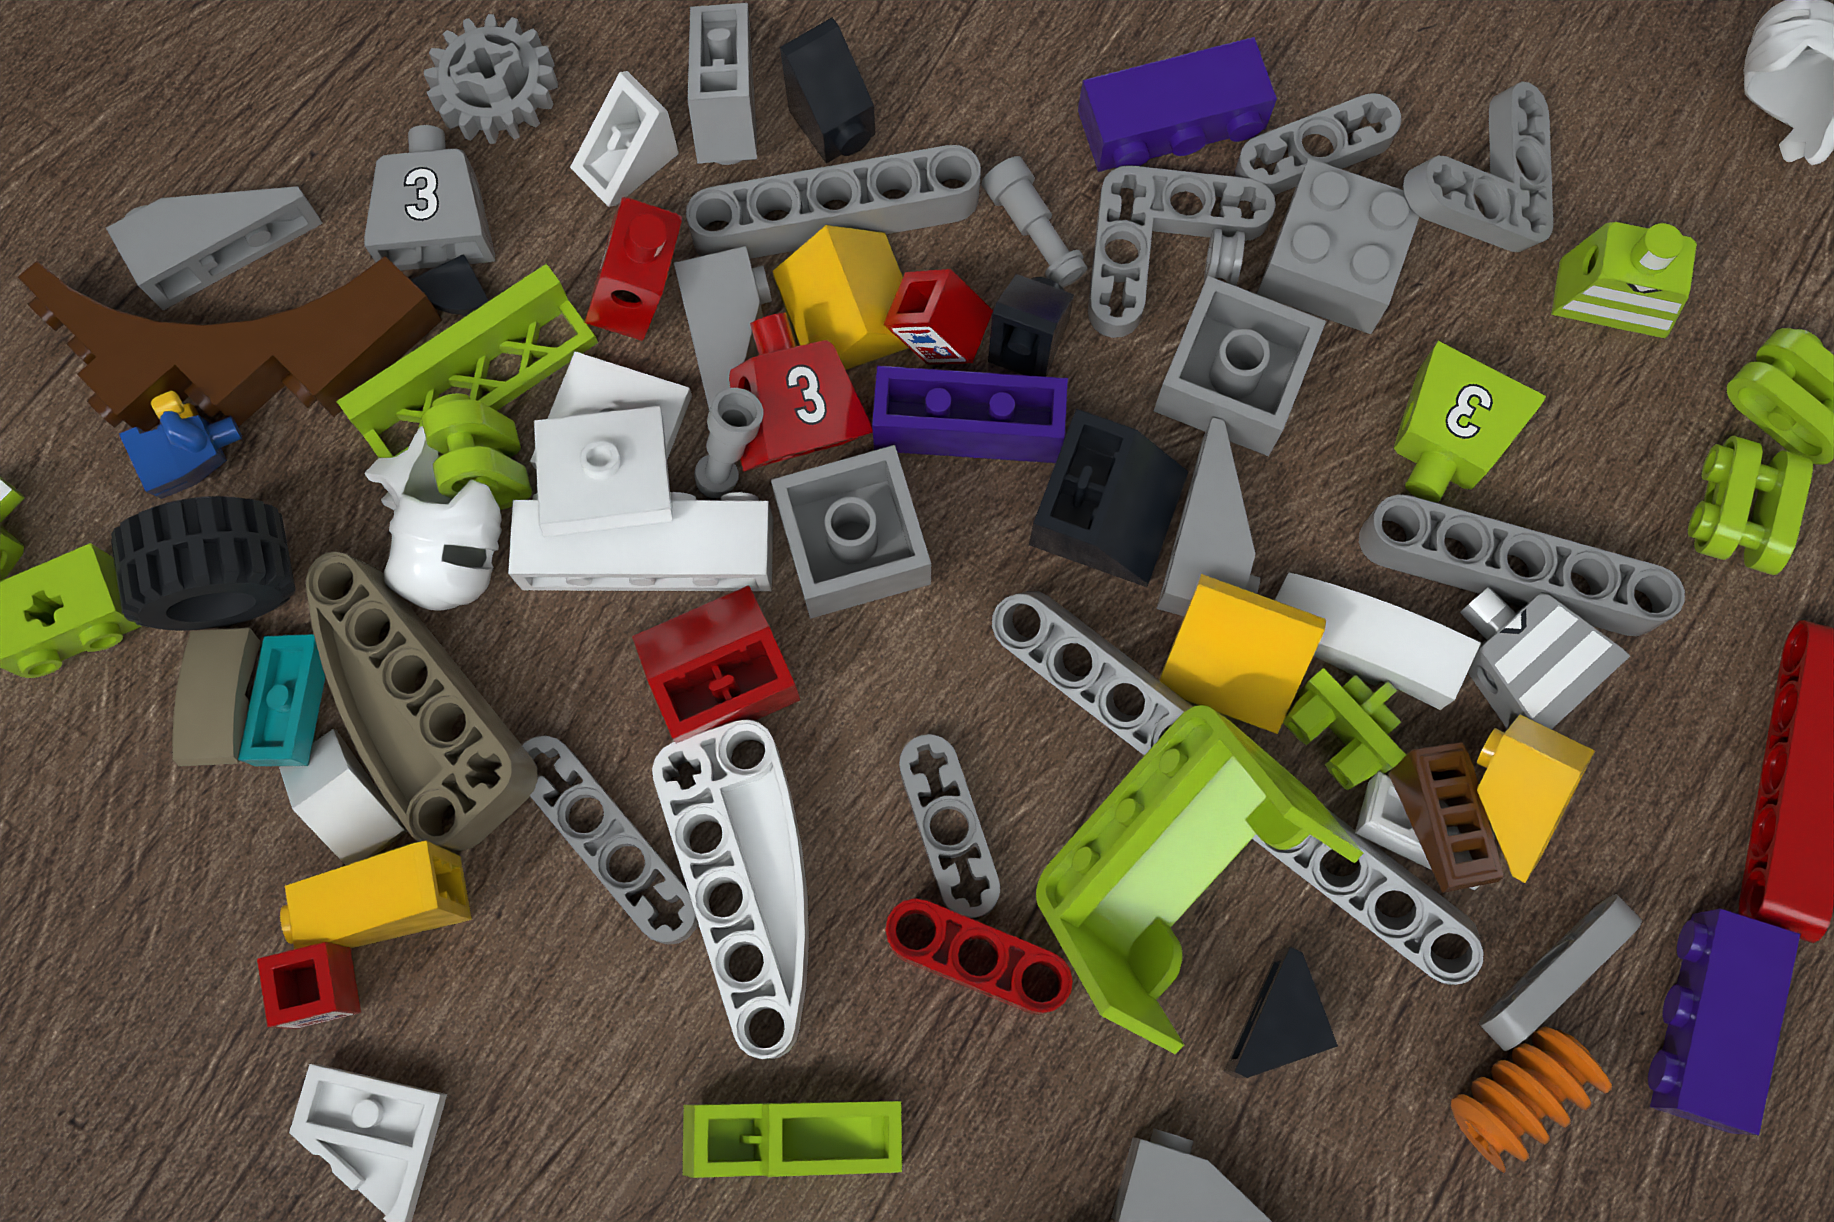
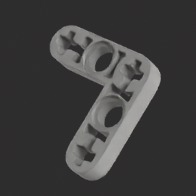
M1523 81L1494 96L1490 102V174L1447 156L1440 155L1408 171L1404 178V194L1410 208L1416 215L1427 221L1511 252H1521L1549 239L1553 231L1549 110L1546 100L1538 88L1529 82ZM1517 159L1521 162L1525 176L1517 164ZM1474 193L1482 203L1485 217L1478 209Z
M1121 166L1112 170L1104 179L1098 207L1088 304L1089 321L1093 328L1102 335L1116 338L1132 333L1139 325L1146 301L1152 231L1211 237L1213 229H1222V234L1225 237H1233L1235 232H1244L1245 241L1253 240L1266 231L1275 210V197L1270 188L1264 183L1243 177L1139 166ZM1122 188L1133 189V198L1135 200L1130 221L1119 220L1122 203L1120 193ZM1179 192H1191L1200 198L1203 209L1197 214L1186 216L1174 210L1170 198ZM1215 196L1222 197L1219 209H1221L1219 217L1211 216L1216 200ZM1240 201L1251 202V211L1255 212L1252 219L1241 218V209L1237 208ZM1115 239L1128 240L1137 248L1138 257L1128 264H1119L1108 257L1105 247ZM1114 282H1125L1122 295V305L1125 309L1122 317L1110 316L1111 310L1107 306L1111 299Z

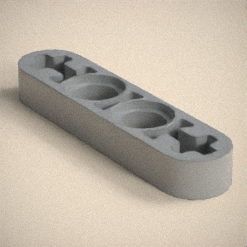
M538 736L526 741L522 747L533 760L540 753L545 754L549 758L555 757L557 754L561 756L554 766L568 784L572 785L578 775L583 779L582 783L569 788L561 795L550 781L543 776H539L530 797L644 934L652 940L666 945L678 944L688 939L696 930L698 920L685 885L565 744L557 738L550 736ZM561 795L553 807L549 800ZM591 797L599 800L604 811L602 823L597 829L589 833L575 832L569 823L571 807L582 798ZM625 846L637 847L641 850L645 859L643 872L632 882L622 883L616 881L612 877L609 868L612 855L616 850ZM659 872L665 877V881L653 886L657 892L670 903L677 902L680 898L684 903V906L678 912L679 918L683 923L675 930L665 924L657 929L654 927L652 922L657 919L659 913L647 897L642 896L636 906L630 900L631 896L647 889Z

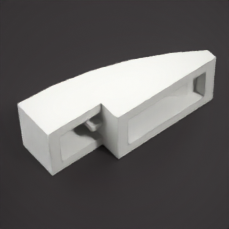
M1290 572L1287 574L1275 598V601L1326 619L1325 631L1313 656L1353 676L1357 675L1361 680L1374 686L1381 681L1384 683L1389 681L1396 689L1439 710L1456 699L1481 644L1455 630L1401 607L1350 589Z

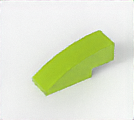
M901 1101L684 1105V1176L692 1178L734 1176L780 1177L902 1172Z

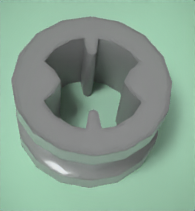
M1222 229L1212 230L1206 258L1204 282L1207 276L1215 279L1222 278L1228 284L1237 285L1244 252V232H1235L1233 237H1225L1222 234Z

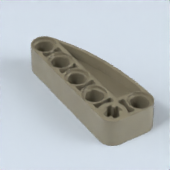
M340 552L325 553L317 558L309 568L306 577V591L313 633L323 670L339 714L350 737L382 795L415 840L418 842L427 840L445 849L458 851L471 849L483 841L530 797L538 780L537 767L532 757L522 747L520 742L405 599L385 584L384 573L376 567ZM351 577H353L352 588L348 592V594L343 597V590L345 584ZM390 621L389 634L379 644L380 630L386 622ZM427 666L428 676L426 683L420 690L416 691L415 680L417 674L422 668ZM464 712L466 716L464 731L454 740L452 736L453 723L458 715ZM499 763H502V766L494 772V769L497 767V765ZM500 776L501 778L498 783L493 785V782ZM452 804L455 809L456 818L451 829L445 833L442 828V817L448 806Z

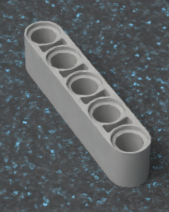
M945 145L708 187L698 191L691 197L686 207V219L693 244L700 256L746 246L749 259L796 251L825 225L892 234L953 223L968 218L976 210L979 203L980 163L977 156L970 149L960 145ZM948 179H957L964 182L965 185L957 189H950L941 183ZM891 189H898L906 193L904 197L899 199H888L882 196L884 192ZM831 200H842L848 203L844 208L838 210H829L823 207L826 202ZM774 210H783L789 213L785 218L777 221L763 218L767 213ZM714 221H726L729 223V225L719 231L704 229L709 223Z
M1397 494L1387 497L1376 507L1359 532V544L1363 554L1371 562L1380 566L1478 594L1489 586L1503 601L1524 606L1543 592L1552 596L1591 626L1622 635L1640 636L1652 631L1679 613L1685 602V590L1680 579L1672 571L1662 566L1409 495ZM1382 521H1393L1399 524L1407 536L1406 542H1398L1389 538L1383 530ZM1454 538L1460 541L1467 551V560L1452 556L1446 549L1444 539ZM1507 555H1514L1522 559L1529 570V577L1515 574L1508 564ZM1571 572L1577 573L1587 580L1590 586V595L1579 592L1573 586ZM1634 590L1644 593L1650 599L1652 613L1643 610L1637 604L1634 598Z

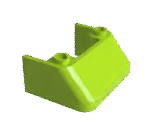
M1194 706L1177 718L1045 867L1036 889V900L1041 912L1099 1014L1173 1054H1176L1184 1046V1043L1157 1001L1177 978L1182 963V947L1171 927L1250 840L1257 834L1269 846L1278 850H1287L1299 845L1309 835H1312L1353 863L1364 854L1306 786L1230 720L1209 706Z

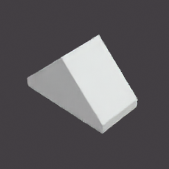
M628 71L619 72L570 168L608 207L616 206L620 203L622 197H627L679 154L668 111Z
M332 729L312 743L308 766L279 767L292 809L345 865L375 856L408 832L335 729Z

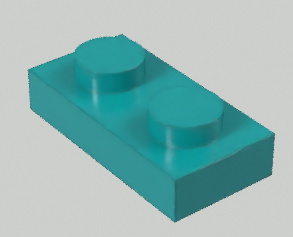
M314 634L264 636L238 760L252 766H308L326 678Z

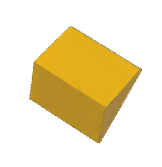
M825 225L772 271L800 346L828 340L834 345L845 370L908 349L899 338L883 325L903 279L885 233Z

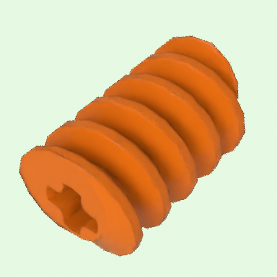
M1546 1026L1538 1028L1532 1036L1533 1046L1523 1043L1518 1044L1513 1049V1063L1502 1060L1493 1065L1491 1073L1494 1081L1485 1077L1477 1078L1472 1082L1471 1086L1473 1098L1465 1094H1459L1451 1100L1453 1116L1461 1131L1475 1148L1503 1173H1505L1506 1169L1500 1154L1504 1150L1522 1162L1529 1158V1154L1520 1138L1526 1133L1544 1145L1550 1141V1137L1541 1121L1545 1116L1565 1128L1571 1124V1120L1562 1102L1568 1099L1583 1110L1591 1107V1101L1583 1088L1586 1082L1603 1093H1608L1612 1090V1084L1599 1063L1577 1039L1562 1030H1554Z

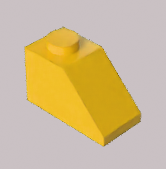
M1521 714L1506 732L1494 728L1488 737L1477 760V764L1487 768L1477 788V792L1512 876L1526 883L1550 842L1595 750Z

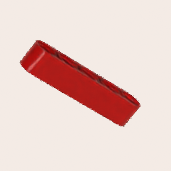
M1801 620L1789 632L1781 655L1739 898V915L1799 933L1800 940L1815 943L1826 933L1834 908V628Z

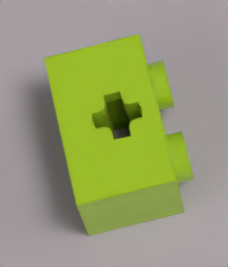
M92 543L0 581V668L22 678H36L53 673L62 666L63 660L84 651L95 652L113 647L122 641L123 634L141 627L136 622L128 621L124 617V613H122L114 557Z

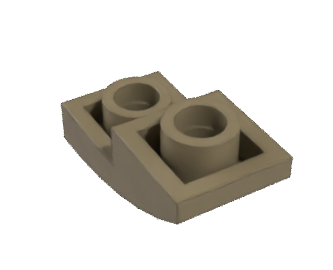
M251 628L190 632L180 668L173 716V761L178 766L240 763L238 756L250 701L245 696V692L261 641Z

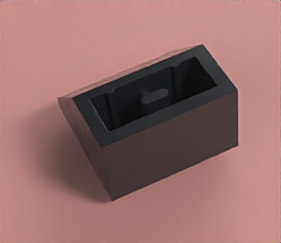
M1076 409L1034 519L1029 546L1147 587L1188 471L1138 430Z

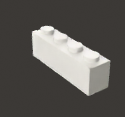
M670 492L673 521L543 537L539 525L538 493L533 495V500H513L508 574L522 590L736 591L749 585L752 591H772L773 516L769 501H759L756 495L749 493H727L721 496V501H698L691 494Z

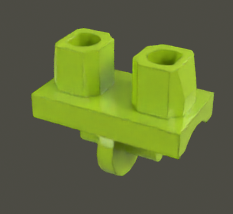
M1322 668L1297 692L1301 698L1293 705L1283 721L1284 725L1295 737L1306 745L1327 727L1342 740L1346 746L1332 757L1325 766L1329 773L1346 790L1355 787L1378 772L1385 774L1406 756L1387 735L1401 723L1384 704L1397 691L1389 681L1375 693L1357 675L1341 687Z

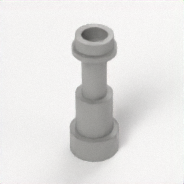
M1020 156L1008 158L986 174L982 180V186L996 206L1004 207L1023 236L1030 235L1050 265L1045 271V276L1064 288L1078 280L1087 271V266L1083 261L1084 256L1080 250L1070 252L1049 220L1052 217V213L1032 185L1035 177Z
M727 388L720 391L712 401L707 418L710 433L706 448L709 455L699 460L694 472L698 490L707 497L721 498L722 495L734 489L739 475L734 463L741 459L746 445L758 433L763 419V407L759 399L747 390Z

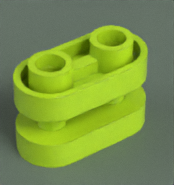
M1791 328L1778 329L1757 351V362L1745 364L1728 383V397L1743 415L1787 451L1808 457L1816 465L1828 464L1834 459V355L1823 346L1817 336L1809 331Z
M448 394L432 402V408L422 415L421 420L427 445L444 454L433 463V471L440 494L453 499L470 480H474L489 487L500 510L513 507V500H527L532 495L526 467L511 459L521 449L513 420L480 401L471 400L466 394Z
M1731 436L1723 445L1715 444L1705 459L1702 479L1708 481L1704 501H1701L1696 506L1691 516L1688 536L1695 538L1694 546L1696 552L1721 560L1729 558L1738 545L1744 546V564L1747 568L1770 575H1777L1788 563L1798 539L1813 473V462L1808 457L1782 450L1774 456L1767 466L1761 464L1763 450L1760 443ZM1758 489L1755 508L1750 522L1747 520L1754 490Z

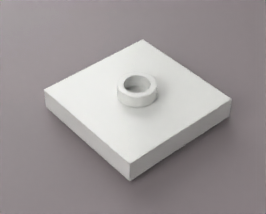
M574 352L548 419L661 406L668 459L692 393L689 387ZM536 448L530 460L534 469H537Z
M661 406L534 421L539 525L543 537L673 521Z

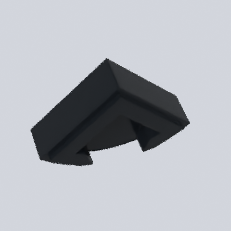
M464 254L411 279L428 297L435 309L447 313L460 314L466 317L489 301Z

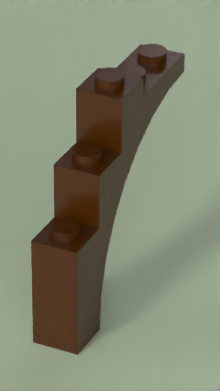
M386 256L346 285L301 307L256 320L213 325L157 322L110 309L71 289L38 261L34 262L18 276L36 295L27 303L30 308L53 330L57 331L65 325L75 335L66 344L87 364L77 375L95 392L86 400L90 406L114 428L124 421L132 428L138 427L144 432L150 431L160 422L151 405L152 399L169 391L176 392L182 402L190 397L211 418L219 411H222L227 417L232 416L238 427L284 386L305 407L310 408L317 401L335 417L342 411L336 401L397 362L442 321L428 297Z

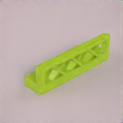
M545 264L336 402L351 423L364 436L378 458H393L408 450L409 447L393 456L379 434L400 420L420 423L419 428L422 427V415L432 408V402L450 387L471 389V400L480 401L497 411L571 362L574 352L583 354L598 344V341L568 300L558 278L549 266ZM560 314L564 316L577 334L557 348L537 345L540 328ZM526 338L525 343H519L521 340ZM502 353L522 355L517 375L506 382L486 379L491 360ZM534 357L541 358L533 363ZM475 371L474 377L468 376ZM483 391L490 392L484 397H482ZM424 405L423 411H416Z

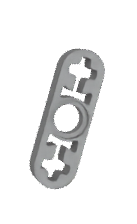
M1371 93L1250 139L1244 145L1236 165L1235 176L1251 178L1257 182L1264 183L1270 188L1273 195L1297 186L1308 158L1343 169L1379 155L1390 147L1401 125L1400 110L1390 98L1381 94ZM1366 117L1371 124L1380 122L1382 127L1379 133H1376L1371 126L1357 130L1362 118ZM1354 132L1348 144L1347 134ZM1311 134L1325 136L1332 143L1334 152L1326 157L1312 156L1304 149L1302 139ZM1288 147L1289 157L1282 159ZM1256 158H1260L1265 165L1277 162L1273 174L1268 175L1264 168L1254 170L1253 165Z
M931 734L918 736L907 743L901 753L900 775L942 902L946 909L973 920L983 918L992 911L997 903L1000 894V882L957 754L952 745L942 737ZM929 750L934 759L944 757L947 764L939 768V781L942 790L945 792L952 786H956L959 796H942L930 802L926 807L921 806L918 797H931V789L924 773L913 775L910 770L911 767L919 764V752ZM942 810H956L967 820L968 833L956 845H943L936 841L931 834V820ZM972 847H976L980 858H968L967 864L972 878L975 881L985 879L989 889L984 890L980 894L981 905L970 908L965 898L955 900L951 893V890L956 889L960 885V876L956 864L954 863L943 870L939 858H956L968 852Z
M1617 894L1608 897L1588 912L1483 1015L1479 1025L1504 1051L1517 1046L1529 1037L1637 931L1642 923V919Z

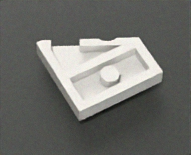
M309 1064L289 1133L313 1155H320L331 1165L332 1172L351 1190L358 1189L386 1215L383 1218L386 1222H412L447 1094L325 1065Z

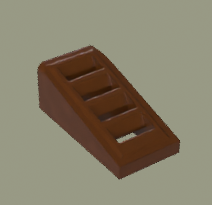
M1459 742L1421 748L1408 753L1388 774L1442 893L1500 881L1504 877L1489 820L1477 792L1479 784L1464 743ZM1439 800H1445L1448 807L1441 808ZM1457 826L1460 834L1448 836L1446 828ZM1469 851L1473 861L1456 864L1453 853Z

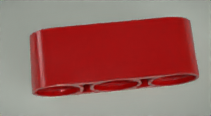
M917 898L901 902L893 908L887 918L885 930L888 944L893 953L901 960L1019 1010L1036 1015L1050 1013L1062 1006L1071 994L1073 980L1070 968L1064 959L1039 946L927 900ZM908 915H924L934 925L935 938L924 949H908L897 938L898 925ZM969 940H985L995 950L996 966L987 975H971L960 965L959 950ZM1031 965H1045L1057 977V993L1048 1002L1033 1001L1023 991L1022 975L1026 968Z

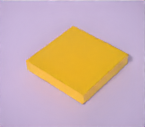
M1201 574L1159 681L1184 700L1197 705L1209 706L1219 713L1278 734L1323 636L1326 619Z

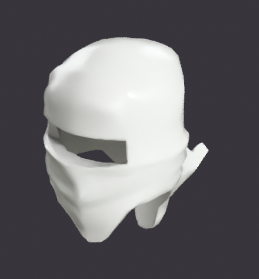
M1783 0L1773 6L1759 20L1754 29L1743 69L1745 95L1759 108L1794 128L1779 144L1783 159L1786 162H1793L1804 156L1809 164H1820L1834 151V4L1827 0Z
M422 426L415 434L408 450L397 457L378 458L365 472V475L372 482L382 483L388 493L381 501L384 506L394 510V517L390 521L389 527L392 541L389 560L384 570L385 584L401 597L422 608L440 611L455 608L459 605H467L478 599L485 592L490 583L493 565L491 564L492 555L499 548L497 541L502 532L500 527L502 518L500 508L489 487L483 483L470 480L453 499L439 493L433 471V463L440 456H438V451L427 445Z

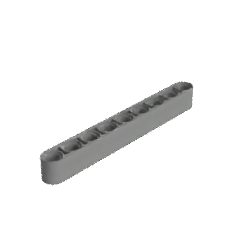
M1025 591L1009 596L997 605L992 615L994 635L1003 647L1144 756L1165 733L1166 727L1172 725L1181 714L1193 707L1048 595L1039 591ZM1020 604L1032 606L1039 614L1041 620L1040 629L1034 638H1027L1019 634L1014 627L1013 613ZM1069 643H1078L1090 652L1092 669L1089 675L1084 677L1075 676L1065 668L1063 652ZM1118 684H1132L1143 693L1145 707L1142 714L1135 716L1126 715L1115 706L1113 693ZM1328 810L1329 813L1364 853L1359 858L1360 865L1358 869L1351 875L1335 876L1327 871L1321 859L1324 854L1332 849L1312 835H1309L1299 845L1287 850H1278L1269 846L1257 834L1252 838L1433 979L1443 984L1458 985L1468 982L1478 974L1483 964L1484 952L1474 922L1368 839L1355 834L1356 830L1330 810ZM1396 890L1408 894L1415 904L1408 914L1394 918L1383 914L1377 908L1376 902L1378 898L1385 892ZM1447 933L1458 934L1469 942L1466 953L1452 960L1437 956L1432 951L1431 946L1435 939Z

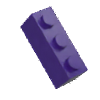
M1255 37L1085 79L1082 82L1078 113L1097 170L1101 172L1121 166H1141L1151 158L1171 153L1176 156L1190 155L1202 149L1206 144L1226 139L1234 142L1248 140L1266 129L1277 98Z
M877 366L872 422L874 451L895 445L897 453L1056 463L1065 438L1068 378Z
M1723 909L1692 914L1691 920L1687 921L1683 926L1677 942V955L1682 959L1677 985H1673L1670 988L1663 1005V1021L1668 1024L1663 1049L1655 1054L1649 1068L1648 1085L1653 1090L1651 1108L1727 1133L1759 1136L1800 939L1799 933Z

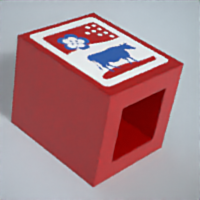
M951 269L905 272L883 325L926 364L973 363L993 310Z
M323 942L257 959L267 1027L299 1029L361 1013L350 947Z

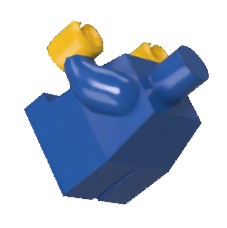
M174 391L161 394L151 401V405L161 422L157 429L144 432L138 427H134L119 433L145 491L160 499L197 485L227 461L221 447L242 439L241 432L232 416L210 424L199 416L194 405L191 403L183 405L179 395Z

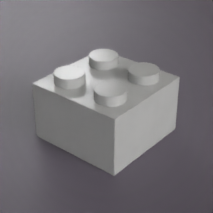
M1308 158L1289 204L1257 295L1372 334L1389 306L1420 216L1416 215L1410 208L1405 198L1404 190Z
M1207 276L1163 382L1154 412L1205 432L1212 417L1225 420L1230 442L1269 456L1283 432L1326 321Z
M895 445L771 480L810 619L931 585V561Z

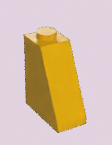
M427 840L412 843L286 885L287 904L283 905L280 911V921L284 937L289 944L294 945V949L323 942L355 948L472 920L461 856Z

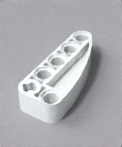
M740 720L702 732L677 744L675 742L669 744L655 757L652 772L653 781L734 1038L740 1049L749 1056L759 1059H774L783 1056L791 1050L797 1041L806 992L809 949L807 886L802 844L793 800L777 746L768 729L759 722ZM746 740H755L765 746V754L757 766L751 769H740L732 764V753L738 744ZM685 762H689L695 771L702 770L700 774L692 775L696 784L689 789H683L677 781H671L672 777L680 776L677 767ZM706 821L720 824L722 827V838L716 849L703 854L693 852L689 841L693 829ZM731 882L738 884L743 894L740 908L729 917L721 918L714 916L709 906V899L713 890L722 883ZM753 945L758 947L763 954L764 964L762 971L755 979L749 982L736 981L729 970L731 955L741 946ZM763 1009H775L784 1020L785 1030L783 1037L776 1045L770 1048H761L753 1042L750 1036L749 1026L751 1019Z

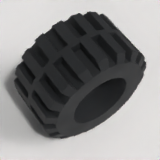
M228 496L195 497L172 501L149 508L125 519L111 533L122 613H124V617L128 621L136 622L137 625L175 631L203 630L229 626L257 618L274 610L290 600V596L294 595L296 590L282 514L278 512L276 507L264 504L262 501Z

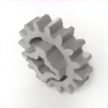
M488 14L484 27L476 28L469 18L463 20L464 34L458 37L455 33L446 30L443 33L448 44L446 50L431 48L429 52L435 67L424 70V77L430 87V90L427 92L428 97L436 112L439 111L445 125L449 129L459 125L465 139L471 141L479 130H483L489 144H494L498 138L499 131L506 129L514 140L520 138L518 124L525 121L536 128L540 124L535 112L537 107L552 109L554 105L548 90L558 88V81L553 70L555 65L548 46H542L536 30L530 29L523 33L518 19L513 17L506 23L504 28L498 26L494 14Z

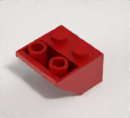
M749 585L632 636L647 681L671 737L676 744L702 732L735 721L758 720L800 701L795 682Z

